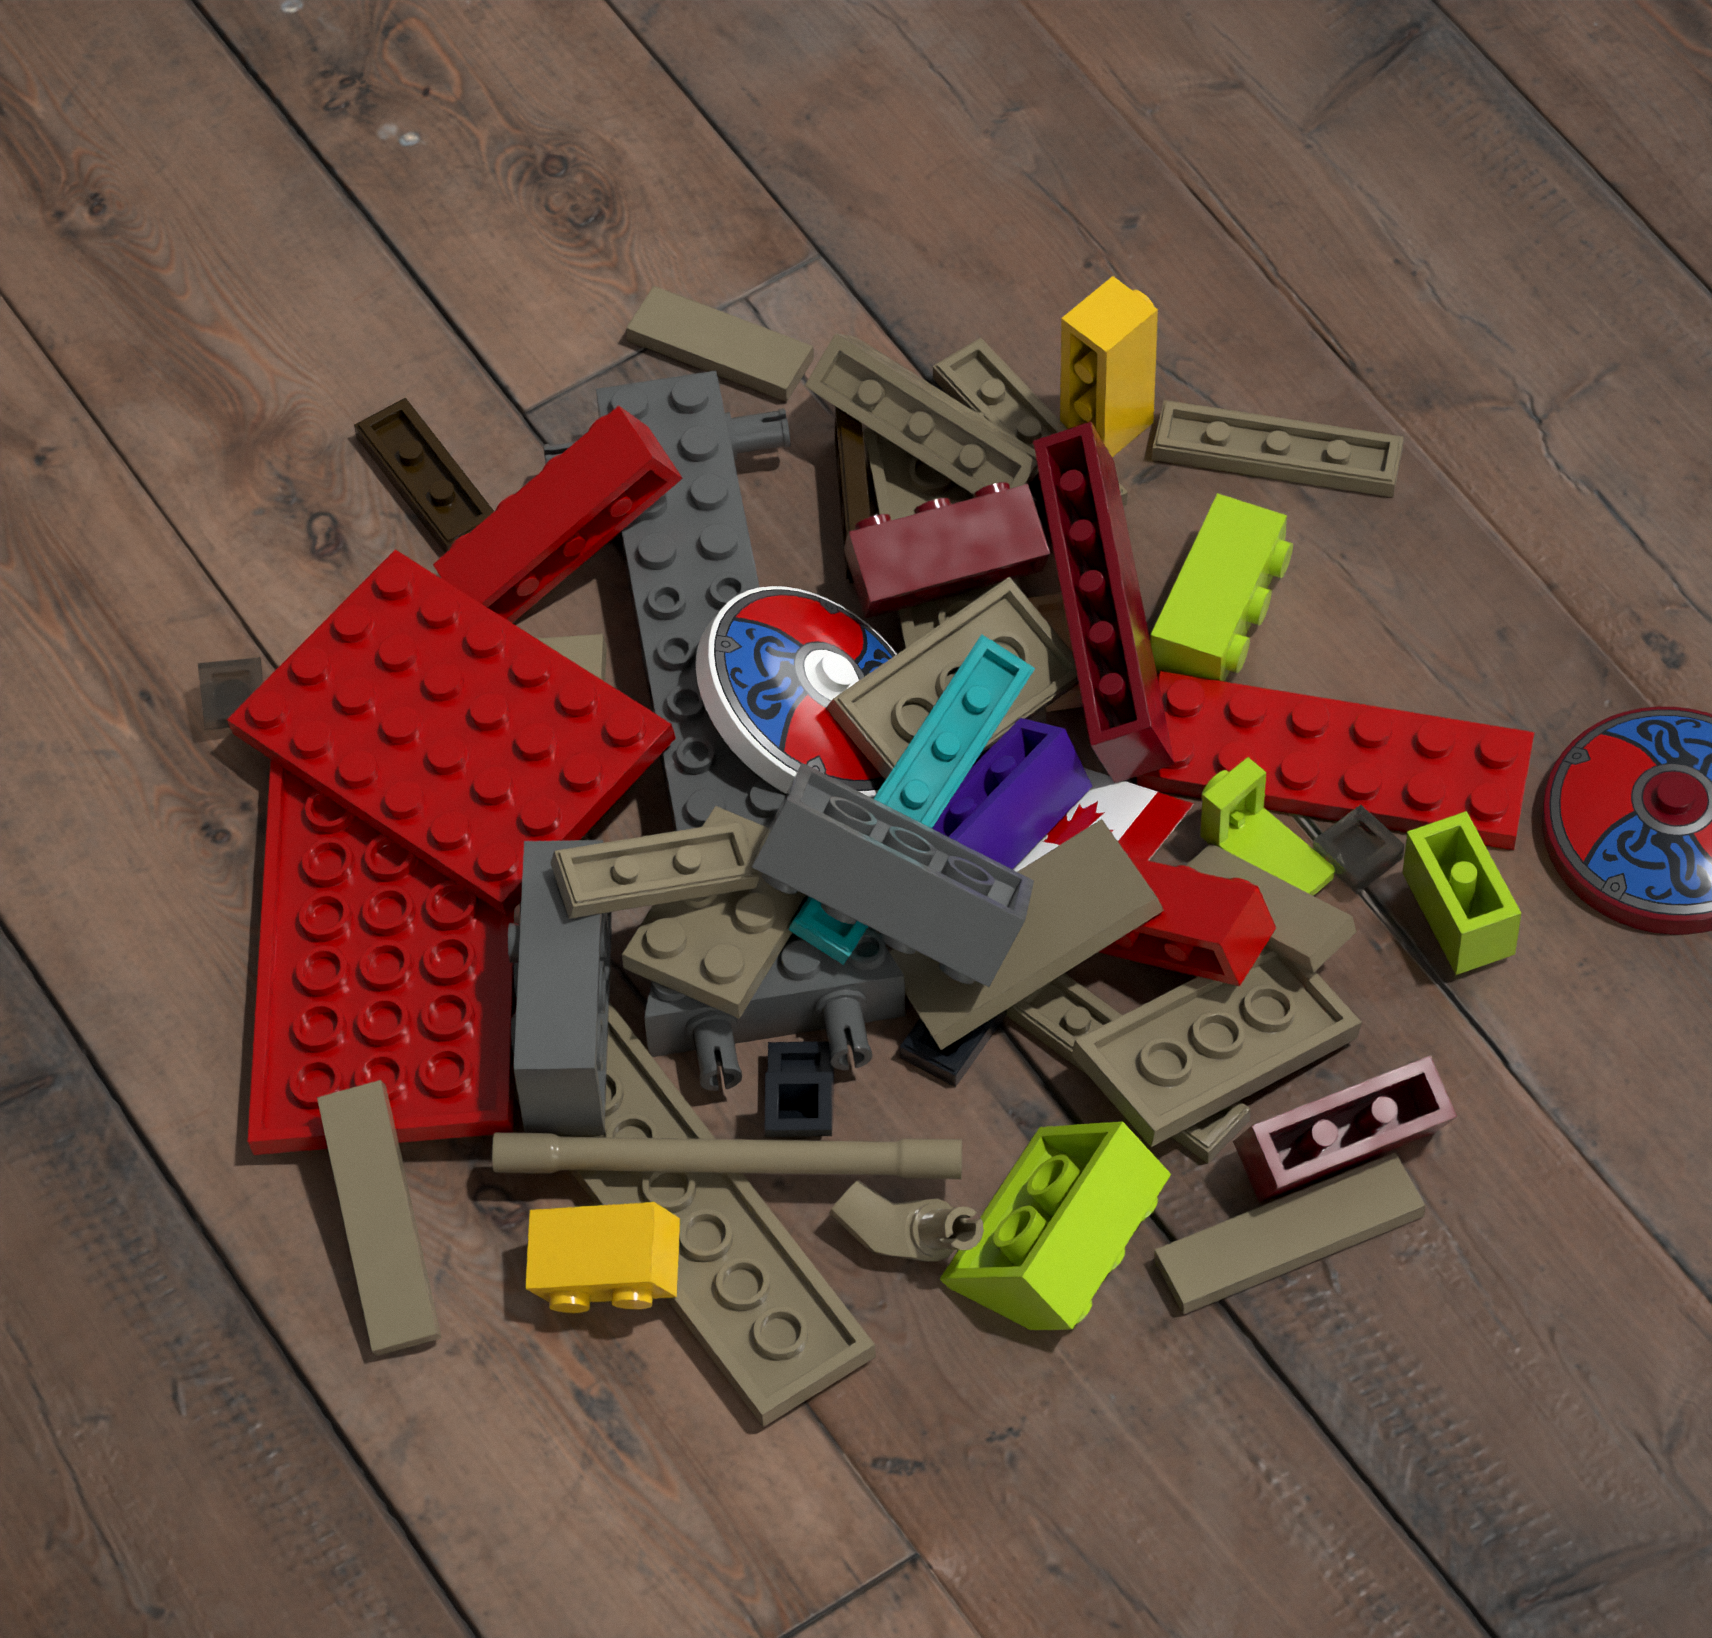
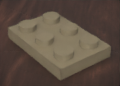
M715 806L702 827L741 821L755 860L769 828ZM759 871L760 878L756 888L653 905L622 953L623 968L740 1019L791 936L792 932L788 929L809 896L800 891L796 894L779 891L765 882L762 878V872Z

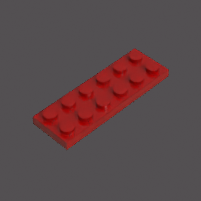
M1160 671L1158 682L1175 764L1137 776L1138 786L1159 792L1201 798L1204 788L1216 774L1223 770L1230 772L1249 757L1266 772L1265 809L1406 833L1407 831L1467 811L1485 846L1508 850L1515 849L1535 732Z

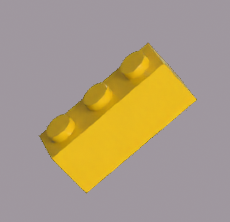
M1114 276L1109 278L1061 318L1060 421L1067 429L1092 422L1112 457L1154 423L1158 309L1154 307L1151 300L1141 291L1131 290Z

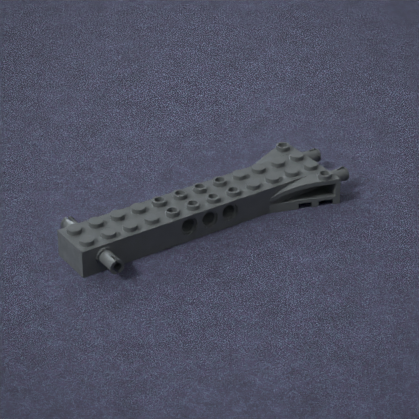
M716 371L596 389L599 418L609 414L618 405L650 428L683 478L619 532L651 711L670 722L676 739L660 755L673 831L702 827L715 806L770 828L786 793L772 786L752 771L721 737L700 695L696 675V654L704 630L718 612L737 595L759 588L734 460H737L738 453L777 447H791L785 408L778 409V411L731 418L730 412H724ZM575 442L543 445L545 464L553 457L562 454ZM871 927L867 928L844 965L792 933L740 1019L652 981L644 1017L648 1052L652 1057L696 1050L701 1086L706 1090L719 1091L716 1075L718 1074L717 1066L722 1068L725 1089L738 1085L742 1080L743 1076L738 1064L736 1043L826 1029L830 1049L829 1057L832 1066L836 1069L849 1070L846 1053H848L847 1045H850L855 1069L860 1068L871 1061L873 1056L868 1043L865 1023L906 1016L904 974L886 948V943L880 938V934Z

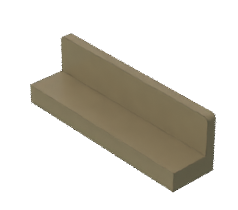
M835 333L805 384V387L973 494L985 486L1000 482L1009 483L1010 489L1026 484L1030 486L1037 473H1039L1036 454L1033 448L855 336Z

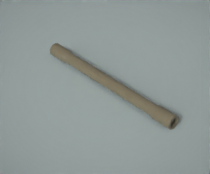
M495 1132L492 1161L494 1173H554L560 1170L896 1175L904 1179L962 1180V1139H901L896 1142L610 1138L560 1137L552 1133Z

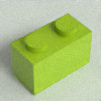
M1467 811L1407 831L1402 874L1455 974L1458 975L1515 955L1522 913Z

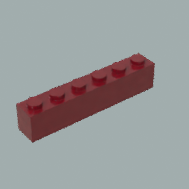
M1092 422L1034 440L1033 444L1091 747L1114 783L1174 765L1175 762L1115 462Z

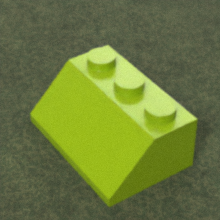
M1123 1121L1039 1127L980 1218L983 1221L984 1232L980 1242L970 1250H958L940 1280L949 1289L1029 1330H1072L1089 1313L1092 1307V1298L1107 1274L1114 1270L1124 1258L1125 1246L1139 1224L1156 1208L1158 1203L1157 1196L1170 1178L1171 1173Z

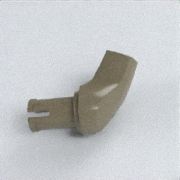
M859 1180L855 1181L829 1212L830 1216L871 1253L887 1257L927 1262L939 1261L949 1257L955 1250H970L977 1246L984 1232L981 1218L966 1219L972 1218L977 1213L970 1207L953 1208L946 1201L938 1198L894 1204Z

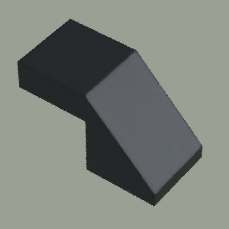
M828 1041L768 1042V1072H765V1137L832 1136L834 1119V1067L830 1062Z

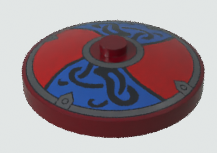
M1657 706L1629 710L1610 716L1577 736L1562 752L1550 773L1542 811V832L1550 860L1565 884L1582 901L1602 915L1618 923L1635 929L1661 934L1687 935L1712 931V714L1690 708Z

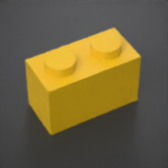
M656 1202L530 1210L526 1289L549 1302L551 1310L565 1313L586 1312L590 1310V1302L612 1301L613 1306L623 1309H646L652 1307L653 1299L677 1297L680 1218Z

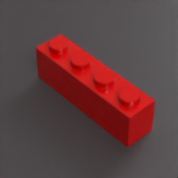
M618 405L609 414L597 419L590 426L589 431L566 451L550 459L544 465L542 471L518 492L502 500L496 510L470 533L459 537L451 545L449 551L433 563V566L443 580L513 623L683 478L650 428Z

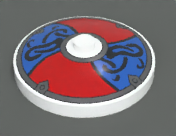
M768 586L745 591L731 599L707 625L699 641L696 654V675L701 698L714 726L731 750L758 776L784 793H787L801 763L873 799L885 782V779L828 712L826 707L837 695L897 655L894 649L878 632L856 614L828 598L809 591L783 586Z

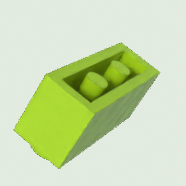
M1217 493L1151 633L1150 642L1157 673L1160 674V671L1225 682L1229 671L1240 672L1250 644V638L1246 637V634L1252 623L1259 626L1262 624L1272 595V591L1268 589V586L1273 576L1278 578L1284 576L1291 559L1293 543L1285 541L1287 515Z

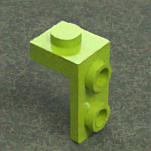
M1247 757L1230 772L1223 770L1216 774L1208 782L1201 796V838L1207 843L1216 845L1312 896L1334 879V866L1264 808L1266 772Z

